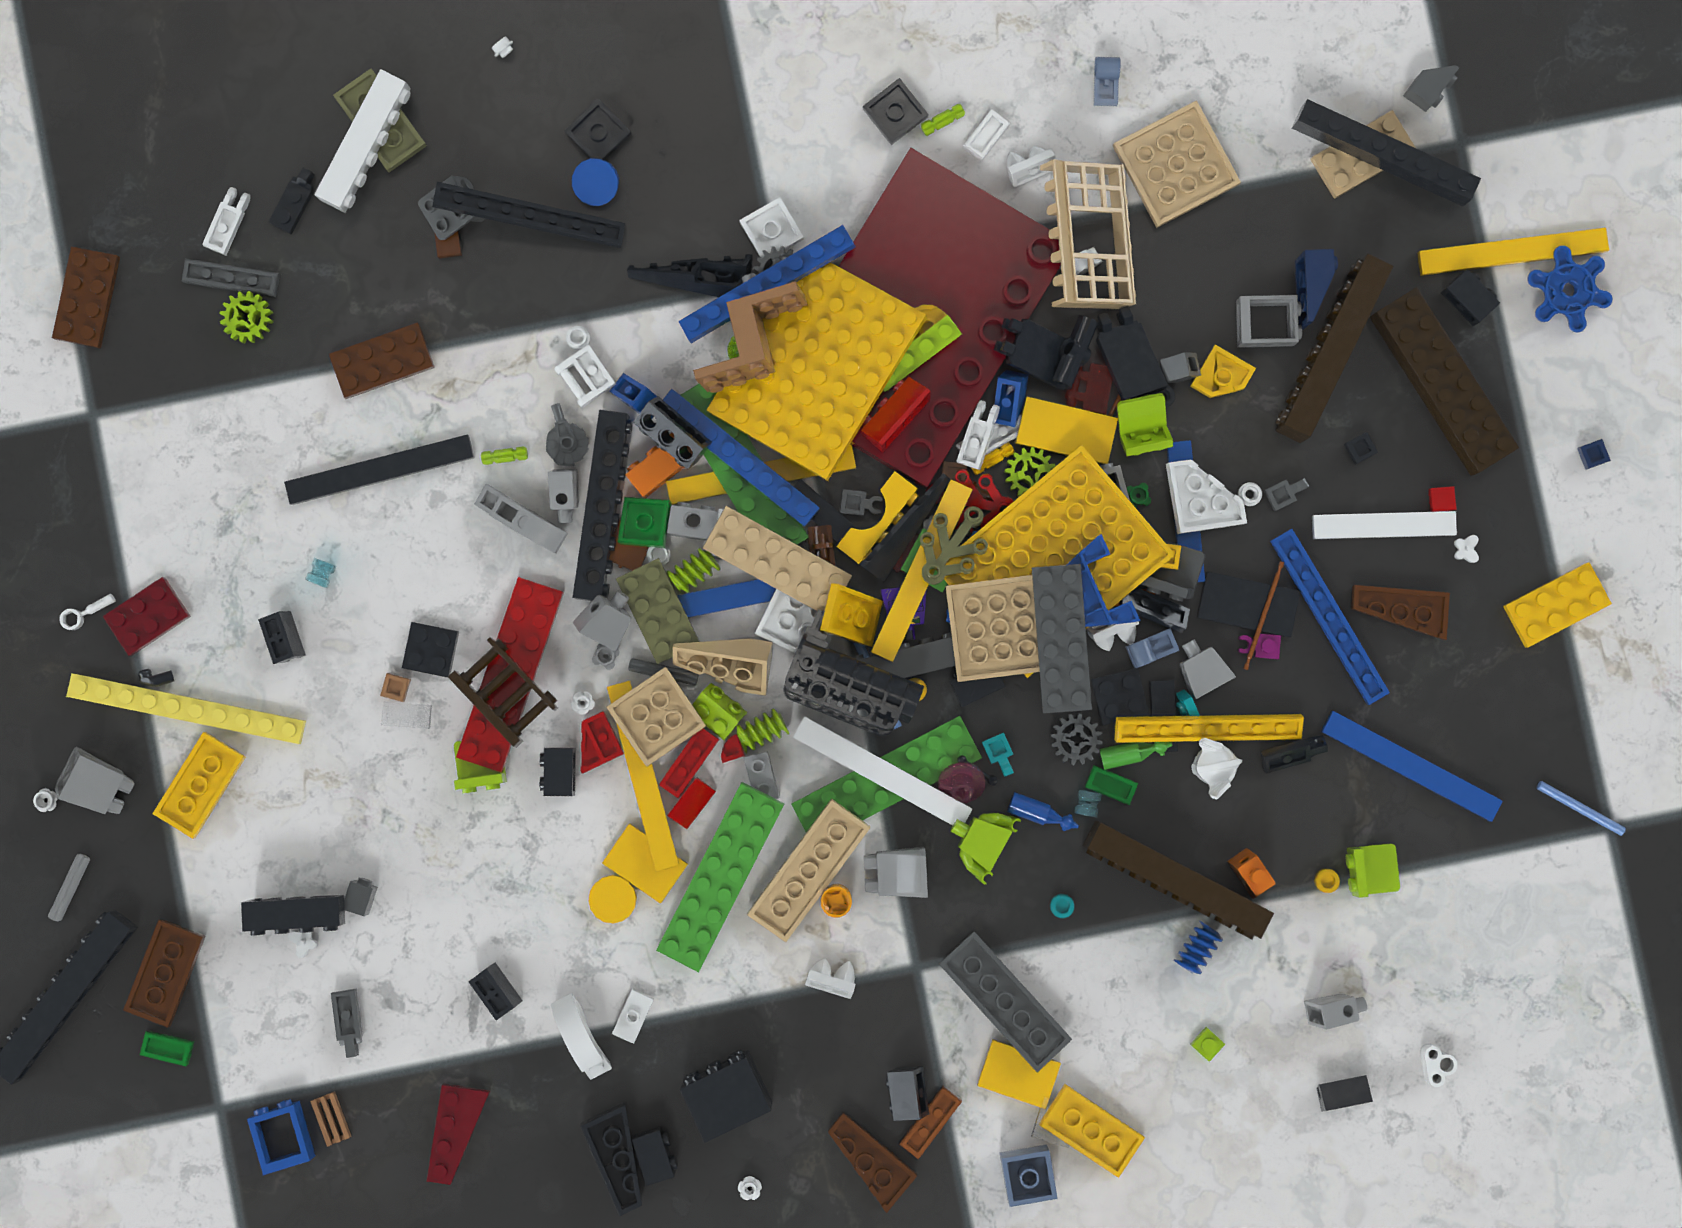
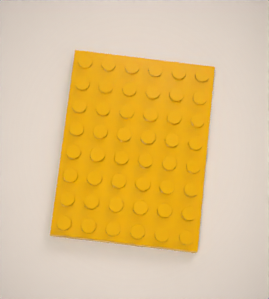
M831 262L796 282L806 297V306H803L801 310L796 312L786 311L780 313L778 317L773 319H762L775 372L770 373L764 379L753 378L746 380L747 382L740 386L729 385L724 387L722 391L717 392L707 408L710 414L827 481L927 319V315Z
M1081 445L961 545L974 544L977 539H984L988 543V549L985 554H971L950 558L946 565L959 564L962 559L971 558L975 563L972 573L947 575L944 580L948 585H957L1032 575V567L1068 564L1098 535L1102 534L1110 555L1088 564V568L1107 610H1110L1170 560L1175 553ZM977 544L976 548L978 550H983L985 546L983 544ZM970 563L963 564L965 569L972 567ZM1026 673L1024 676L1028 678L1033 673Z

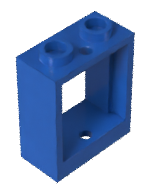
M291 1099L277 1103V1108L270 1110L268 1106L253 1111L254 1115L247 1119L263 1175L308 1162L316 1156L300 1100L292 1103ZM290 1113L300 1151L270 1160L260 1121Z

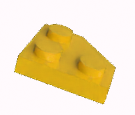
M1214 345L1200 368L1201 376L1195 377L1190 387L1209 398L1241 391L1246 387L1256 368L1221 347Z

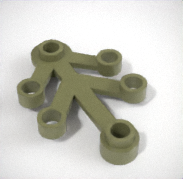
M972 506L966 509L964 522L950 541L946 527L948 523L947 516L943 513H938L934 516L933 525L937 528L942 553L936 560L932 547L934 545L932 533L924 532L920 536V544L924 548L927 562L922 568V578L925 582L936 585L941 583L947 575L957 573L970 574L973 572L975 563L971 558H964L959 564L946 565L950 558L971 554L983 555L987 552L988 543L984 539H977L974 544L959 546L972 527L981 525L983 512L980 508ZM975 512L978 514V517L971 518L969 514ZM942 518L945 523L940 525L937 524L936 520ZM929 537L932 541L924 543L923 539ZM983 544L985 548L983 550H978L976 548V545ZM970 563L972 567L965 569L963 564ZM931 569H936L938 571V574L931 575L929 571Z

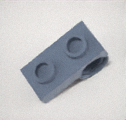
M1095 57L1094 106L1118 105L1120 57Z
M1171 629L1126 646L1134 669L1179 651Z

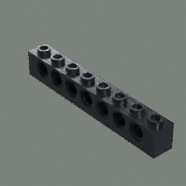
M599 410L572 597L574 599L593 601L599 595L605 598L609 596L610 584H606L607 574L611 575L613 569V561L609 560L610 551H615L616 537L612 536L614 527L618 528L620 514L616 513L617 504H621L623 498V490L619 489L620 482L624 481L626 476V467H623L624 457L628 458L630 445L626 443L627 434L632 433L633 420H629L630 416L628 413ZM612 431H617L620 434L619 439L613 443L609 442L608 434ZM609 454L616 456V462L612 466H607L604 463L605 457ZM607 477L612 478V487L602 489V480ZM602 501H608L610 504L609 510L605 513L598 511V504ZM599 524L606 526V533L603 536H596L594 533L595 527ZM597 547L602 548L603 556L599 560H593L591 557L592 550ZM598 571L600 575L598 582L591 584L588 581L589 573Z

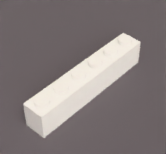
M380 69L314 194L319 200L344 213L353 206L356 200L355 194L358 188L364 185L369 167L375 164L380 146L385 145L387 142L388 131L391 125H395L398 121L399 110L402 104H406L410 98L411 88L405 81Z

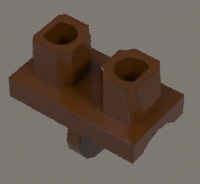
M831 525L807 527L809 552L835 565Z

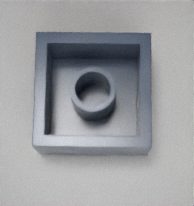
M1047 1144L999 1153L1007 1200L1010 1207L1058 1199L1050 1151Z

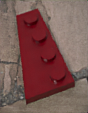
M442 1084L427 1182L451 1185L476 1123L482 1113L484 1104L490 1094L489 1090Z

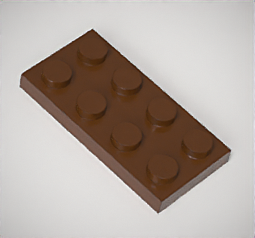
M71 247L52 339L101 349L120 261L119 256Z
M418 322L329 354L345 399L435 368Z
M158 920L123 1011L162 1026L170 1027L206 936L168 921Z

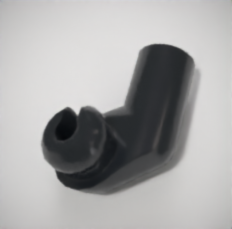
M150 669L141 670L138 673L139 681L142 685L158 687L174 682L171 670L153 676Z

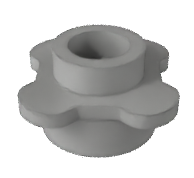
M599 643L592 662L595 665L601 664L608 670L613 669L615 658L619 655V650L617 648L616 651H613Z

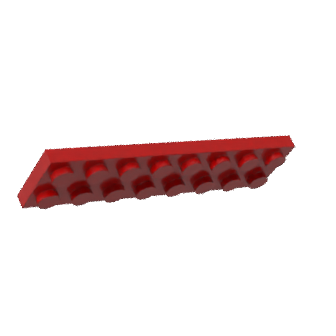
M518 577L497 639L499 638L509 648L506 653L534 681L564 592ZM500 654L487 665L480 686L481 690L509 665ZM515 671L489 696L487 703L492 708L495 706L499 707L525 683L524 679ZM530 691L505 714L506 717L503 720L509 726L512 723L515 725L521 719ZM473 706L456 758L502 773L512 745Z

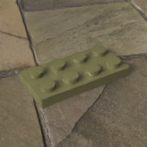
M372 68L333 95L352 122L377 77ZM401 109L399 110L398 121L395 125H391L388 131L387 142L385 145L380 146L377 152L378 159L388 172H391L427 146Z
M659 558L616 578L622 593L629 597L627 602L657 664L673 657L674 644L700 642Z

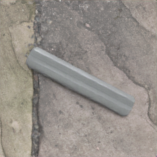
M76 855L48 914L51 920L61 921L90 861V857L87 855Z

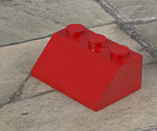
M910 377L905 381L901 379L893 388L895 393L889 399L885 397L877 406L879 411L873 417L869 415L862 424L861 434L882 453L930 401L931 391Z

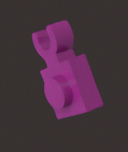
M1260 634L1254 650V657L1279 659L1281 635ZM1247 635L1239 636L1238 640H1245L1247 647L1245 649H1238L1237 652L1242 654L1249 653L1253 641L1252 638Z

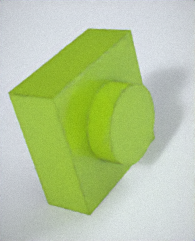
M1205 1027L1190 1045L1210 1062L1223 1048L1225 1043Z

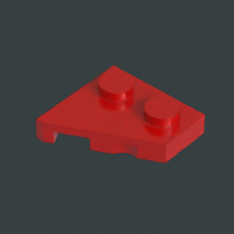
M604 711L582 721V758L580 769L582 774L624 754Z

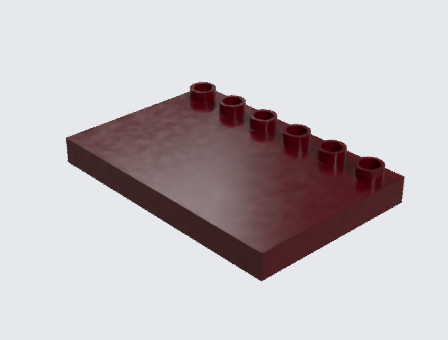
M911 147L853 241L856 247L846 253L838 267L913 308L921 305H934L951 318L962 333L958 338L902 379L905 381L910 377L931 391V398L883 453L861 434L862 426L850 444L927 490L1007 357L993 350L996 341L1014 343L1016 334L1002 328L1004 318L1010 320L1014 318L1018 321L1022 319L1029 320L1060 269L1061 262H1051V254L1059 251L1060 248L1059 239L1049 238L1050 229ZM896 384L886 392L882 391L868 416L871 415L873 417L879 411L877 409L879 403L885 397L889 399L895 393L893 388Z

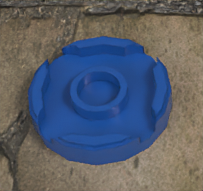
M590 158L581 162L575 168L572 175V187L575 195L582 202L590 206H601L616 196L619 176L610 162L598 158Z

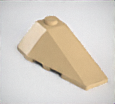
M748 638L676 643L673 645V665L698 675L705 673L715 677L714 681L722 684L725 681L735 685V689L738 691L766 696L772 661V642Z

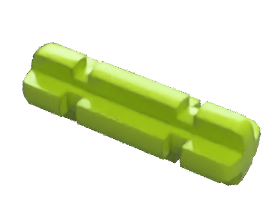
M956 104L951 107V110L947 109L932 117L931 121L923 122L921 124L923 133L928 136L934 133L935 129L939 130L954 122L955 118L958 120L963 117L965 111L962 105Z
M524 446L516 447V449L507 448L481 453V461L484 465L493 464V462L504 463L515 461V459H528V451Z

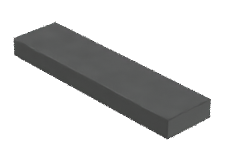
M185 258L181 281L187 284L247 293L250 291L256 295L276 298L280 274Z

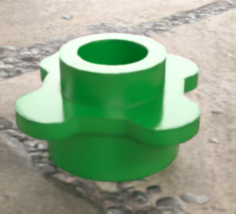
M1140 483V485L1135 487H1127L1130 502L1135 508L1139 505L1148 506L1151 503L1146 483Z

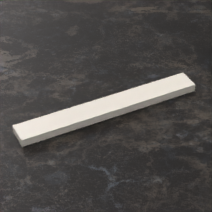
M805 716L793 738L951 825L957 819L965 823L972 811V808Z

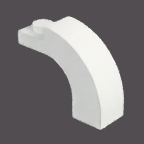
M570 993L551 1003L558 1029L579 1069L582 1072L585 1071L590 1080L611 1070L610 1061L596 1043L587 1025L583 1009L574 995Z

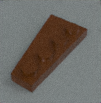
M1353 585L1352 610L1441 640H1447L1450 593Z
M843 1112L829 1128L828 1133L887 1213L914 1181L917 1173Z

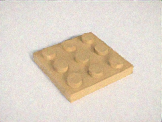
M664 667L606 707L646 767L706 727V724L667 667Z

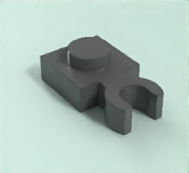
M843 489L840 513L864 516L865 509L874 515H879L881 510L874 509L872 504L875 501L882 502V497L873 496L870 499H866V492Z

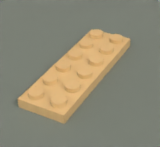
M725 506L702 547L816 611H825L831 583L846 587L852 577L851 574L728 506Z
M831 798L747 912V916L784 942H787L869 831L870 825Z

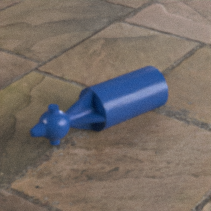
M1016 792L1012 795L1007 809L1008 813L1041 825L1045 823L1060 824L1063 831L1079 827L1074 822L1071 814L1061 817L1049 804Z

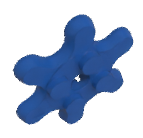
M1563 245L1554 250L1555 268L1548 273L1533 270L1529 273L1527 281L1530 286L1541 289L1545 296L1544 302L1535 310L1537 320L1548 322L1555 314L1560 313L1566 316L1570 330L1579 333L1587 326L1585 310L1593 305L1599 308H1607L1612 304L1613 298L1610 292L1600 290L1595 284L1596 276L1605 268L1603 258L1593 256L1585 264L1579 265L1572 260L1571 250ZM1566 283H1570L1574 287V293L1571 296L1566 295L1562 291Z

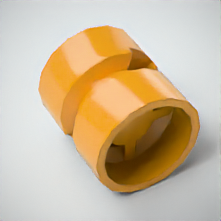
M841 884L828 886L821 896L823 911L828 916L834 918L842 917L849 912L852 905L850 891Z

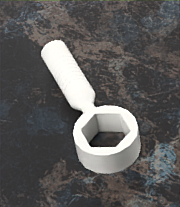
M109 594L88 605L82 612L76 609H66L60 615V624L67 630H77L84 623V615L93 614L116 602L112 594ZM73 612L77 615V624L71 627L66 624V616Z

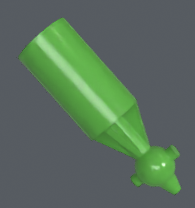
M1128 742L1100 749L1104 770L1142 762L1154 751L1163 756L1167 748L1173 746L1172 742H1154V744Z

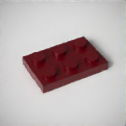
M161 577L103 616L128 656L134 655L191 617L165 577Z

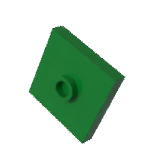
M624 497L617 542L621 545L665 548L672 502L661 499Z

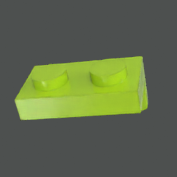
M710 683L692 704L706 726L722 740L729 736L747 714L738 702L733 701L720 687L715 686L713 683Z

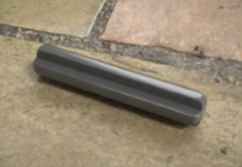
M634 658L629 662L628 669L631 672L653 676L664 667H667L676 682L693 686L697 684L699 677L698 674L691 671Z

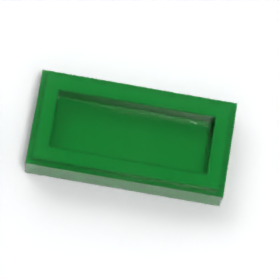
M1093 765L1085 788L1130 805L1138 783Z
M148 1030L144 1035L140 1055L188 1066L194 1042Z

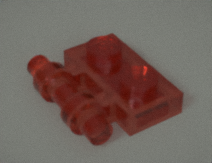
M1091 363L1089 372L1082 371V366L1079 369L1072 389L1066 391V406L1075 408L1076 401H1083L1082 410L1105 415L1112 384L1110 372L1107 366ZM1080 380L1087 381L1085 393L1078 392Z

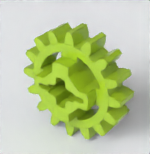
M250 291L247 292L246 296L242 292H238V298L229 296L231 303L224 302L223 305L226 307V311H220V314L225 317V319L220 321V324L227 326L223 331L231 334L230 338L235 341L239 338L240 342L244 344L247 338L252 343H255L256 336L263 339L262 332H270V329L266 326L273 323V320L268 318L269 315L273 314V311L266 309L269 303L265 300L262 301V297L258 294L254 297ZM243 303H254V305L244 306ZM242 311L248 314L247 316L249 318L248 320L250 323L245 321V314ZM245 328L250 330V332H240V331H238V330H241V331H242V330L245 329Z
M1031 447L1027 453L1026 449L1022 448L1021 455L1016 452L1013 453L1014 461L1008 459L1007 464L1011 468L1005 469L1004 473L1010 474V477L1006 478L1005 482H1012L1013 485L1010 487V490L1017 489L1018 497L1038 482L1040 475L1047 474L1055 467V464L1048 463L1051 458L1050 455L1045 458L1042 456L1044 450L1041 449L1038 453H1035V448ZM1032 458L1039 460L1042 464L1038 465L1032 462ZM1022 461L1021 471L1015 473L1017 463ZM1028 468L1036 472L1033 479L1029 475L1025 476L1024 474ZM1022 481L1028 484L1029 488L1021 486L1018 482Z

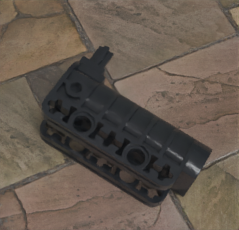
M818 610L812 626H807L787 673L783 688L785 697L793 702L878 736L884 737L891 734L898 720L909 724L924 686L828 648L829 643L825 642L827 634L820 630L825 611ZM794 683L798 684L796 689L792 688ZM805 687L808 688L807 694L802 693L805 691ZM819 692L823 695V697L819 699L813 697L812 693ZM828 696L832 697L830 703H827ZM838 701L843 702L842 707L837 706ZM850 705L853 706V710L851 712L848 711ZM861 709L866 711L868 716H860L857 713V710ZM874 714L877 715L874 719L875 722L871 720ZM883 719L887 720V725L882 724Z

